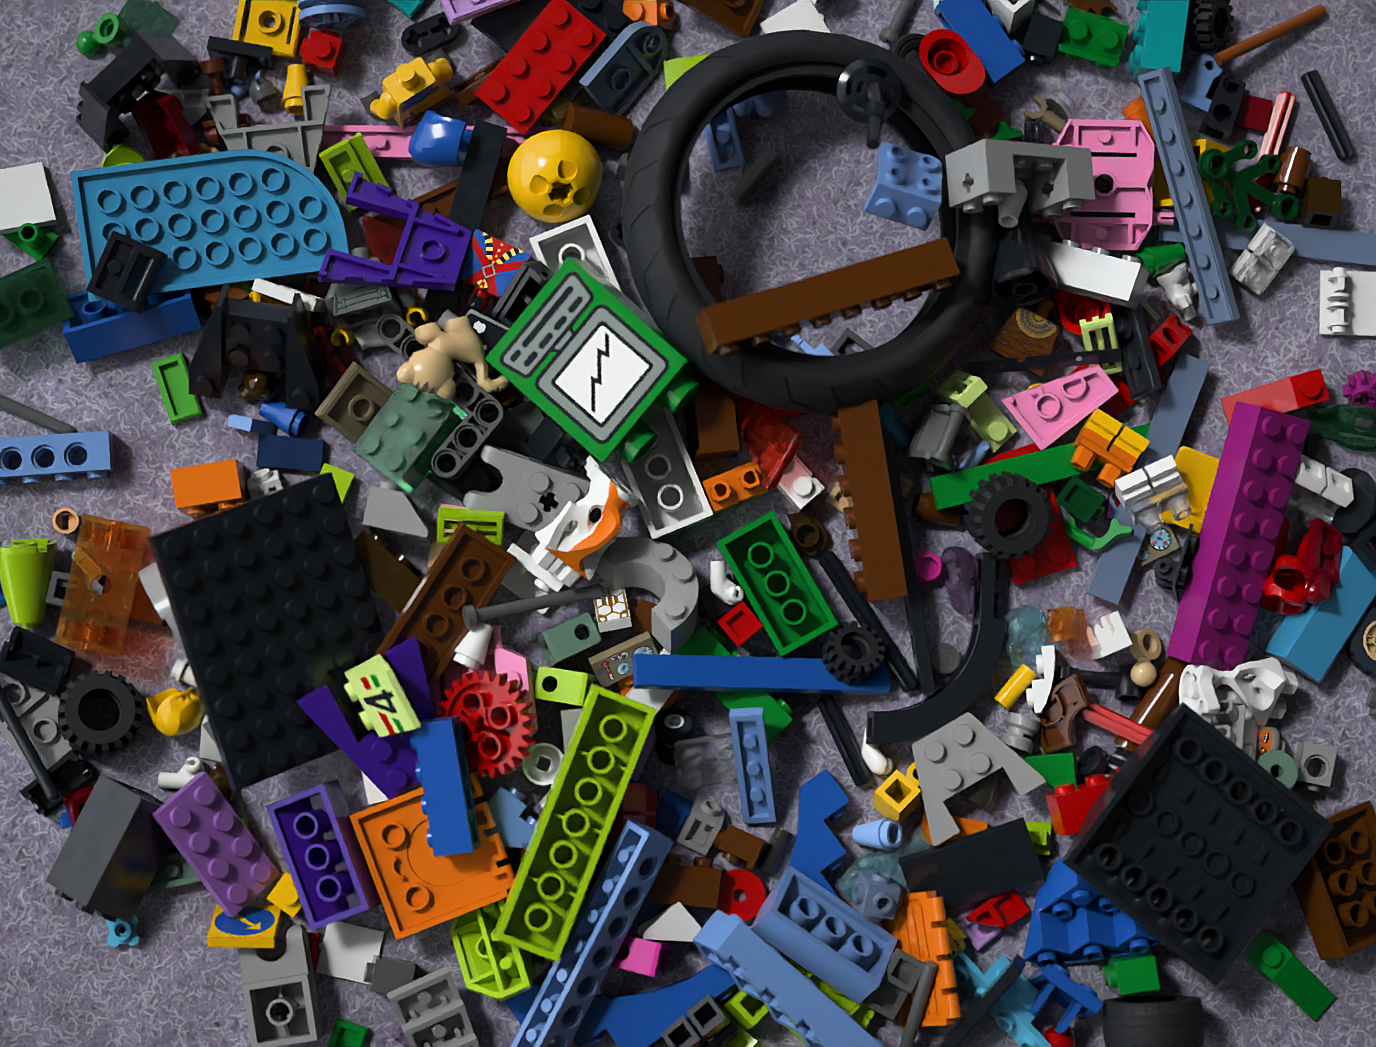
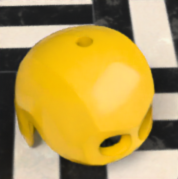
M193 686L181 692L176 688H170L146 698L145 705L150 719L157 730L168 737L185 735L197 728L204 720L205 709L197 688Z

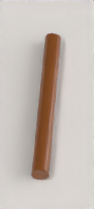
M1321 4L1214 54V60L1218 66H1221L1326 16V9Z

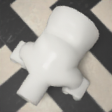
M1182 263L1171 267L1157 276L1156 279L1164 288L1167 300L1174 308L1181 310L1187 321L1197 316L1192 305V299L1198 293L1196 283H1190L1187 277L1189 272L1187 264Z

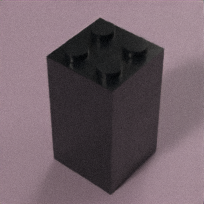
M100 774L46 879L47 883L57 888L55 894L70 902L76 900L75 907L90 915H93L96 910L99 916L115 923L117 918L131 922L172 843L152 815L164 802L144 790Z

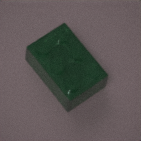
M400 383L351 448V451L412 495L432 469L431 461L434 453L464 420L467 414L449 399H444L436 393H426L418 390L412 384Z

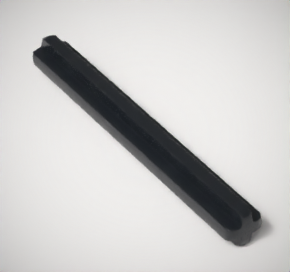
M829 551L818 559L820 565L859 625L867 624V631L870 632L873 628L877 631L875 639L882 638L883 643L881 646H885L883 661L888 666L889 671L902 691L907 693L919 685L917 679L863 596L859 594V591H856L855 584L835 553Z

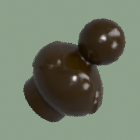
M246 369L244 381L238 385V390L242 397L251 405H256L260 401H270L275 398L278 392L276 381L285 380L286 374Z

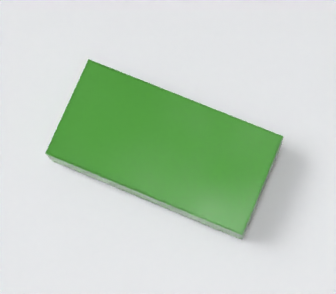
M183 353L152 362L151 365L171 424L174 425L203 415L197 395L189 394V370Z

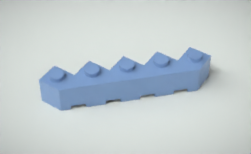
M716 910L693 938L705 960L728 970L740 991L763 1001L774 1021L798 1032L807 1047H886L881 1041L873 1038L858 1025L846 1010L838 1007L824 995L812 980L803 976L782 958L777 949L765 943L748 928L744 920L736 914L727 915Z

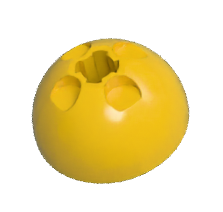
M549 130L530 137L518 147L509 163L507 182L514 201L527 215L546 223H564L582 216L595 203L602 187L603 168L596 149L585 138L570 131Z

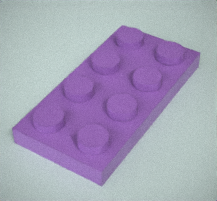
M199 772L152 814L227 917H234L280 875L206 772Z

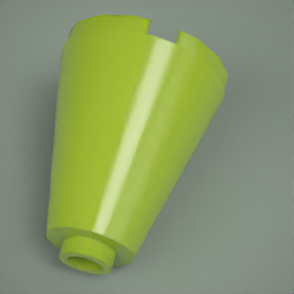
M45 538L11 540V546L2 547V541H0V584L12 622L19 623V627L23 629L39 627V622L44 621L46 618L47 605L45 601L56 562L57 540H53L48 544V539Z

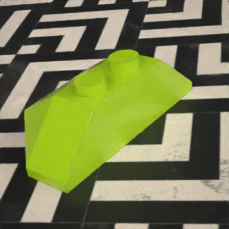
M507 897L455 917L450 928V934L466 988L500 1001L531 989L536 971L530 951L494 938L493 932Z

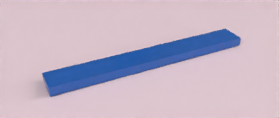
M634 654L632 657L634 689L887 695L890 692L888 666L884 661H882L875 675L869 681L864 683L862 680L860 684L854 685L853 679H851L849 684L843 683L844 677L842 676L838 680L833 678L835 671L833 670L828 673L825 669L828 663L823 664L822 659L670 654Z

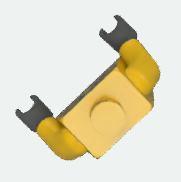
M440 47L435 53L426 58L429 63L422 57H418L410 63L401 64L397 67L396 72L382 81L383 93L381 97L376 90L370 95L361 98L360 101L368 115L373 113L384 120L394 117L400 128L404 130L421 119L427 110L433 111L453 98L452 93L445 85L453 77V70L450 65L452 60Z

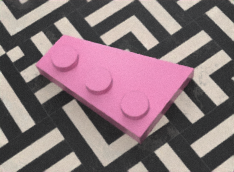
M1097 364L1004 397L1001 401L1038 448L1043 450L1115 395L1119 389L1100 365Z

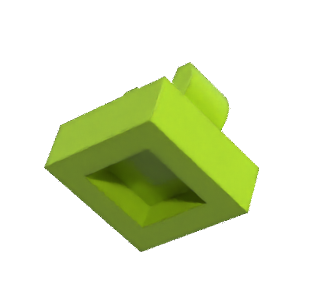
M1025 821L1037 855H1050L1052 823Z

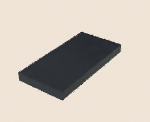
M1024 817L898 858L910 893L935 890L936 897L943 896L945 912L1045 879Z

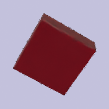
M1243 94L1233 127L1266 133L1273 100Z

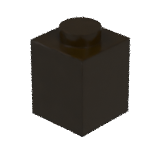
M1309 177L1305 190L1302 193V227L1334 230L1341 215V180L1329 179L1327 177Z

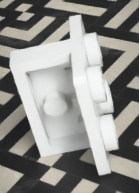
M526 529L517 543H512L507 550L517 559L501 584L522 600L562 592L566 585L555 576L554 572L563 561L557 559L548 571L537 565L531 556L540 542L535 536L536 532ZM549 608L539 609L537 611L540 614H545Z

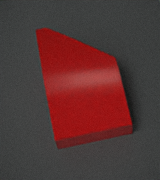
M1013 889L992 896L965 918L968 922L1004 930L1030 910L1017 891Z

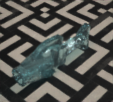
M918 826L911 837V843L893 853L879 849L878 852L863 855L850 865L844 875L837 879V883L845 897L852 894L860 870L889 873L898 884L901 882L900 876L895 872L899 865L898 858L931 848V845L927 842L922 828Z

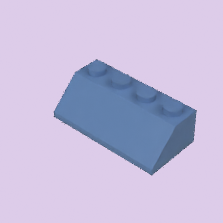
M791 865L761 906L751 927V930L760 938L857 1004L861 1003L879 987L898 940Z

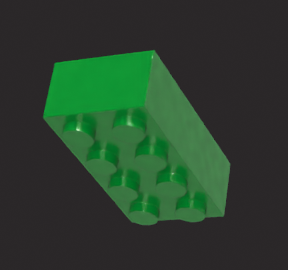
M773 510L716 542L717 550L723 560L726 561V565L736 583L743 589L744 597L756 618L763 625L762 628L779 658L838 625Z

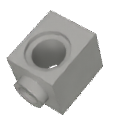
M1299 742L1295 763L1298 769L1296 782H1301L1300 789L1319 792L1320 787H1330L1337 748L1309 742ZM1311 759H1316L1320 764V772L1315 777L1310 776L1307 772V763Z

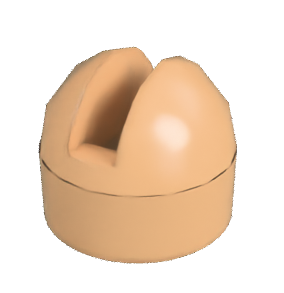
M70 508L57 510L52 518L53 528L58 533L64 535L74 532L79 524L77 513ZM62 514H68V530H62Z

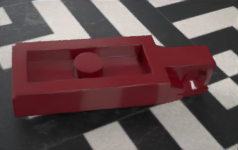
M1319 517L1310 521L1305 566V580L1309 582L1305 588L1306 601L1314 606H1317L1324 600H1328L1333 586L1339 582L1343 532Z

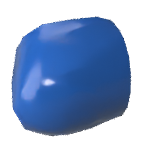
M427 110L411 137L408 152L417 163L423 166L434 168L462 167L473 130L466 129V122L448 118L439 111Z

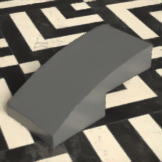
M896 948L891 955L879 987L863 1001L864 1005L894 1020L908 993H912L918 982L925 962Z

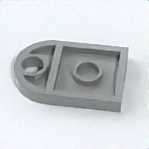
M8 676L0 682V685L4 692L11 684H17L21 688V698L17 702L11 703L48 770L73 750L69 746L67 739L64 740L62 737L61 729L58 725L60 696L58 693L53 696ZM0 713V731L26 760Z

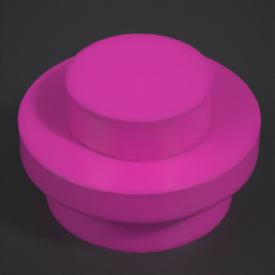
M922 552L913 559L918 582L932 584L942 576L944 565L937 554Z

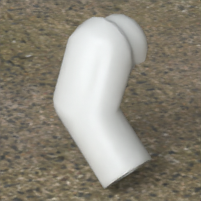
M710 561V587L712 593L726 604L735 605L740 603L744 598V591L740 586L735 585L727 578L726 561Z
M189 757L185 760L186 764L177 773L160 772L158 787L181 789L199 772H204L203 763L197 757Z

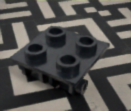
M1191 523L1179 562L1161 558L1154 564L1157 585L1160 588L1173 591L1174 600H1177L1179 592L1184 591L1189 572V566L1187 565L1189 561L1192 562L1199 537L1194 534V524Z

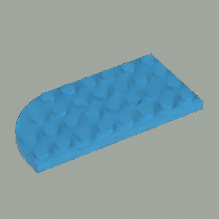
M252 149L231 150L70 172L87 286L112 230L168 255L165 264L161 263L147 295L224 285V283L254 281L257 278L270 279L320 272L328 248L349 254L344 222L330 192L308 169L285 156L273 152ZM140 254L122 296L132 297L149 257ZM88 292L90 303L108 301Z

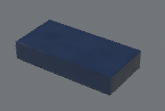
M259 434L256 466L320 472L323 467L325 440Z

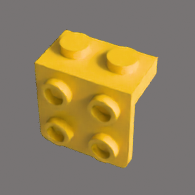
M1182 446L1179 448L1174 459L1180 475V485L1160 494L1153 515L1159 517L1160 520L1167 524H1177L1189 529L1190 523L1194 524V534L1199 536L1220 459L1187 446Z

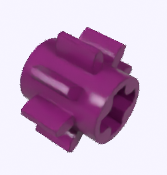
M1363 369L1355 372L1353 375H1348V384L1343 385L1342 389L1343 397L1348 398L1349 407L1355 406L1364 411L1376 405V373L1372 374Z

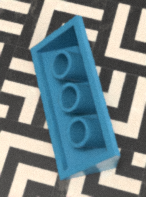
M1342 545L1339 582L1333 586L1329 599L1324 600L1317 606L1309 603L1305 611L1299 614L1286 615L1264 649V652L1320 684L1376 598V570L1370 572L1350 547Z

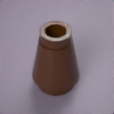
M919 491L911 509V516L916 517L918 522L953 527L958 525L962 509L956 506L937 511L932 492L930 491L926 493Z

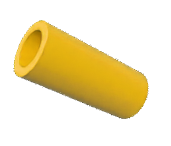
M1022 663L993 699L1009 711L1030 686L1031 680H1035L1037 674Z

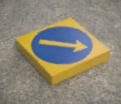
M216 904L207 934V947L274 948L282 919V909L276 905H246L234 917H227L221 907Z

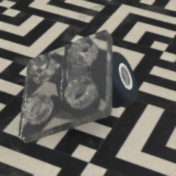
M672 708L661 712L656 717L655 735L658 738L655 742L656 753L659 760L664 764L676 766V786L678 790L695 789L738 781L731 732L692 738L694 734V720L688 712Z

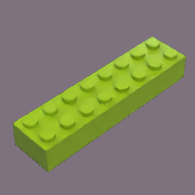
M595 684L591 685L493 932L494 938L558 962L657 709Z

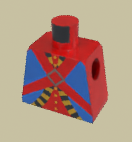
M476 229L461 275L462 281L474 287L467 305L484 313L492 296L498 299L501 298L522 262L536 261V259L532 255Z

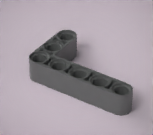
M389 313L383 315L376 323L377 335L408 362L411 357L410 350L412 346L419 343L415 338V328L396 314ZM392 322H399L401 327L399 334L394 338H388L386 334L387 326ZM453 361V381L456 387L455 394L451 400L468 415L434 453L431 461L433 471L440 477L450 480L460 477L480 454L482 446L489 444L505 425L508 417L507 409L504 405L477 385V382ZM465 385H472L474 388L473 397L469 401H461L459 398L460 389ZM489 406H496L499 411L498 418L491 423L485 422L483 417L485 409ZM467 431H475L477 434L476 444L470 448H465L462 443L463 435ZM452 455L456 460V466L451 472L444 473L441 469V461L444 457Z

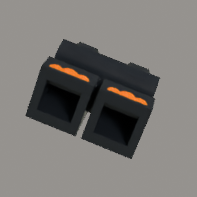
M708 993L686 1012L689 1018L682 1015L660 1034L669 1047H720L726 1041L730 1042L735 1038L740 1029L724 1006Z

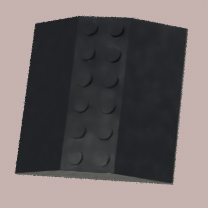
M1182 702L1131 753L1092 805L1062 863L1210 983L1217 986L1334 828V825L1192 708Z

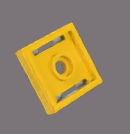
M239 0L232 40L273 47L275 56L296 60L302 28L298 18L299 12L302 11L298 8V0ZM246 10H250L247 29H244ZM268 17L275 19V25L272 28H266L263 24L264 20ZM292 18H295L292 35L289 36Z

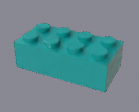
M1136 0V9L1141 10V13L1139 14L1138 21L1134 22L1131 40L1137 41L1134 47V52H1131L1129 55L1127 71L1133 72L1131 82L1139 83L1137 76L1170 66L1173 81L1179 75L1189 0Z

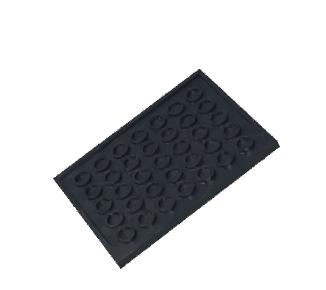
M332 472L318 475L147 536L232 791H239L340 750L297 703V700L324 685H327L357 741L375 731L374 728L368 731L360 718L359 713L364 710L359 700L353 703L344 687L345 684L349 683L344 673L371 659L385 636Z

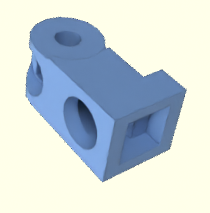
M1204 52L1197 58L1178 96L1182 110L1202 119L1207 114L1212 101L1206 98V94L1211 84L1215 82L1223 71L1224 66L1216 64L1214 60V54L1216 53Z

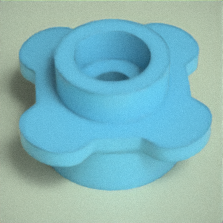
M135 914L131 922L117 918L115 923L106 920V925L109 927L107 943L111 947H117L119 944L128 943L130 946L136 945L140 940V936L137 934L138 916ZM121 927L126 929L125 933L120 932Z

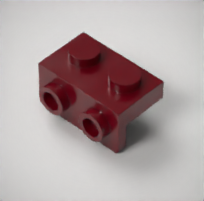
M151 90L129 107L156 160H163L174 151L187 156H193L201 150L195 139L197 138L196 131L186 121L182 113L183 105L176 96Z

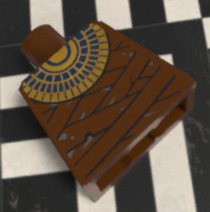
M1046 299L1034 304L1031 311L1018 306L989 342L986 349L1004 359L1018 357V362L1025 361L1026 356L1050 354L1059 326L1048 321L1056 304ZM1045 369L1026 371L1040 378Z

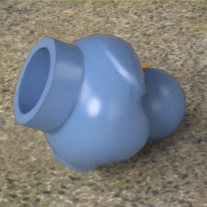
M777 91L758 95L734 105L732 109L739 116H746L754 110L762 117H770L776 113L779 107L786 106L787 93L786 91Z

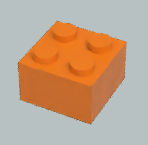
M236 459L170 470L176 509L185 513L186 516H191V518H201L209 515L210 510H223L250 500L244 465Z

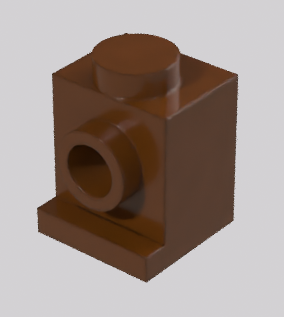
M728 824L726 830L720 828L712 846L723 850L721 857L738 865L741 859L747 861L745 868L752 871L765 840Z

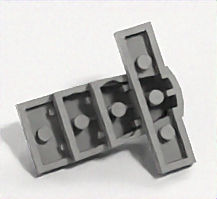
M448 966L386 993L410 1047H480Z

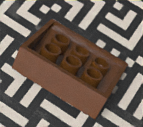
M1370 800L1324 816L1325 819L1334 825V828L1292 883L1321 960L1345 957L1376 943V815Z

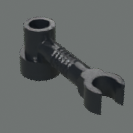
M1132 664L1120 665L1119 672H1093L1079 670L1070 666H1057V671H1055L1056 684L1080 672L1084 683L1115 685V699L1118 701L1137 702L1142 699V687L1136 685L1131 679Z

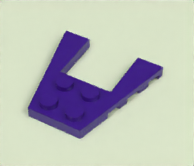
M355 171L346 196V204L407 222L392 266L328 248L318 275V282L454 291L471 241L472 231L438 213H435V216L419 208V203L411 199L406 201L392 194L391 189L379 182L375 185L364 179L362 173Z
M413 636L387 650L385 654L415 708L413 711L418 721L434 719L436 717L418 641ZM327 685L297 700V703L389 800L419 784L416 776V764L419 763L417 750H414L411 745V730L379 737L376 731L357 741Z

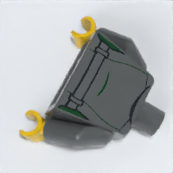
M358 247L351 252V255L384 263L379 257L371 258L369 248ZM332 283L324 301L330 326L335 328L330 341L336 347L342 344L340 334L345 336V342L349 346L355 341L354 332L350 328L378 321L385 314L399 315L404 313L403 308L407 307L406 320L409 325L415 327L417 325L413 320V313L415 311L419 312L422 315V319L426 322L428 320V312L424 308L416 306L417 298L413 290L403 287Z

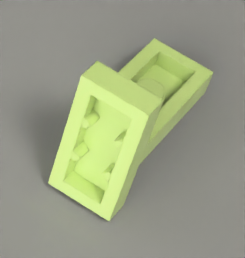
M956 370L933 392L943 402L958 404L967 408L972 415V431L981 441H988L990 444L988 450L995 453L1017 430L986 394L985 390L988 387L981 378Z

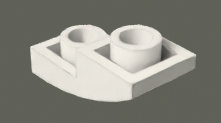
M1054 645L1041 646L1042 654L1036 655L1038 674H1044L1045 679L1031 680L1032 688L1026 689L1028 708H1034L1036 715L1043 714L1049 694L1052 692L1056 667Z

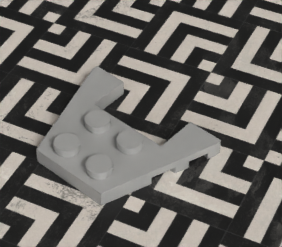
M332 84L301 87L304 121L243 128L239 127L235 94L204 97V102L210 110L219 134L222 135L229 151L252 149L273 152L299 163L315 175Z
M970 712L963 714L911 745L931 841L934 847L960 832L943 801L1003 767L1020 797L1046 782L1043 776Z

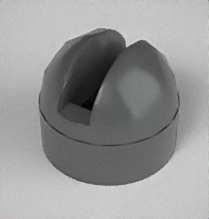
M259 78L260 85L255 80L250 84L249 93L254 105L262 104L277 96L278 93L274 85L268 79Z

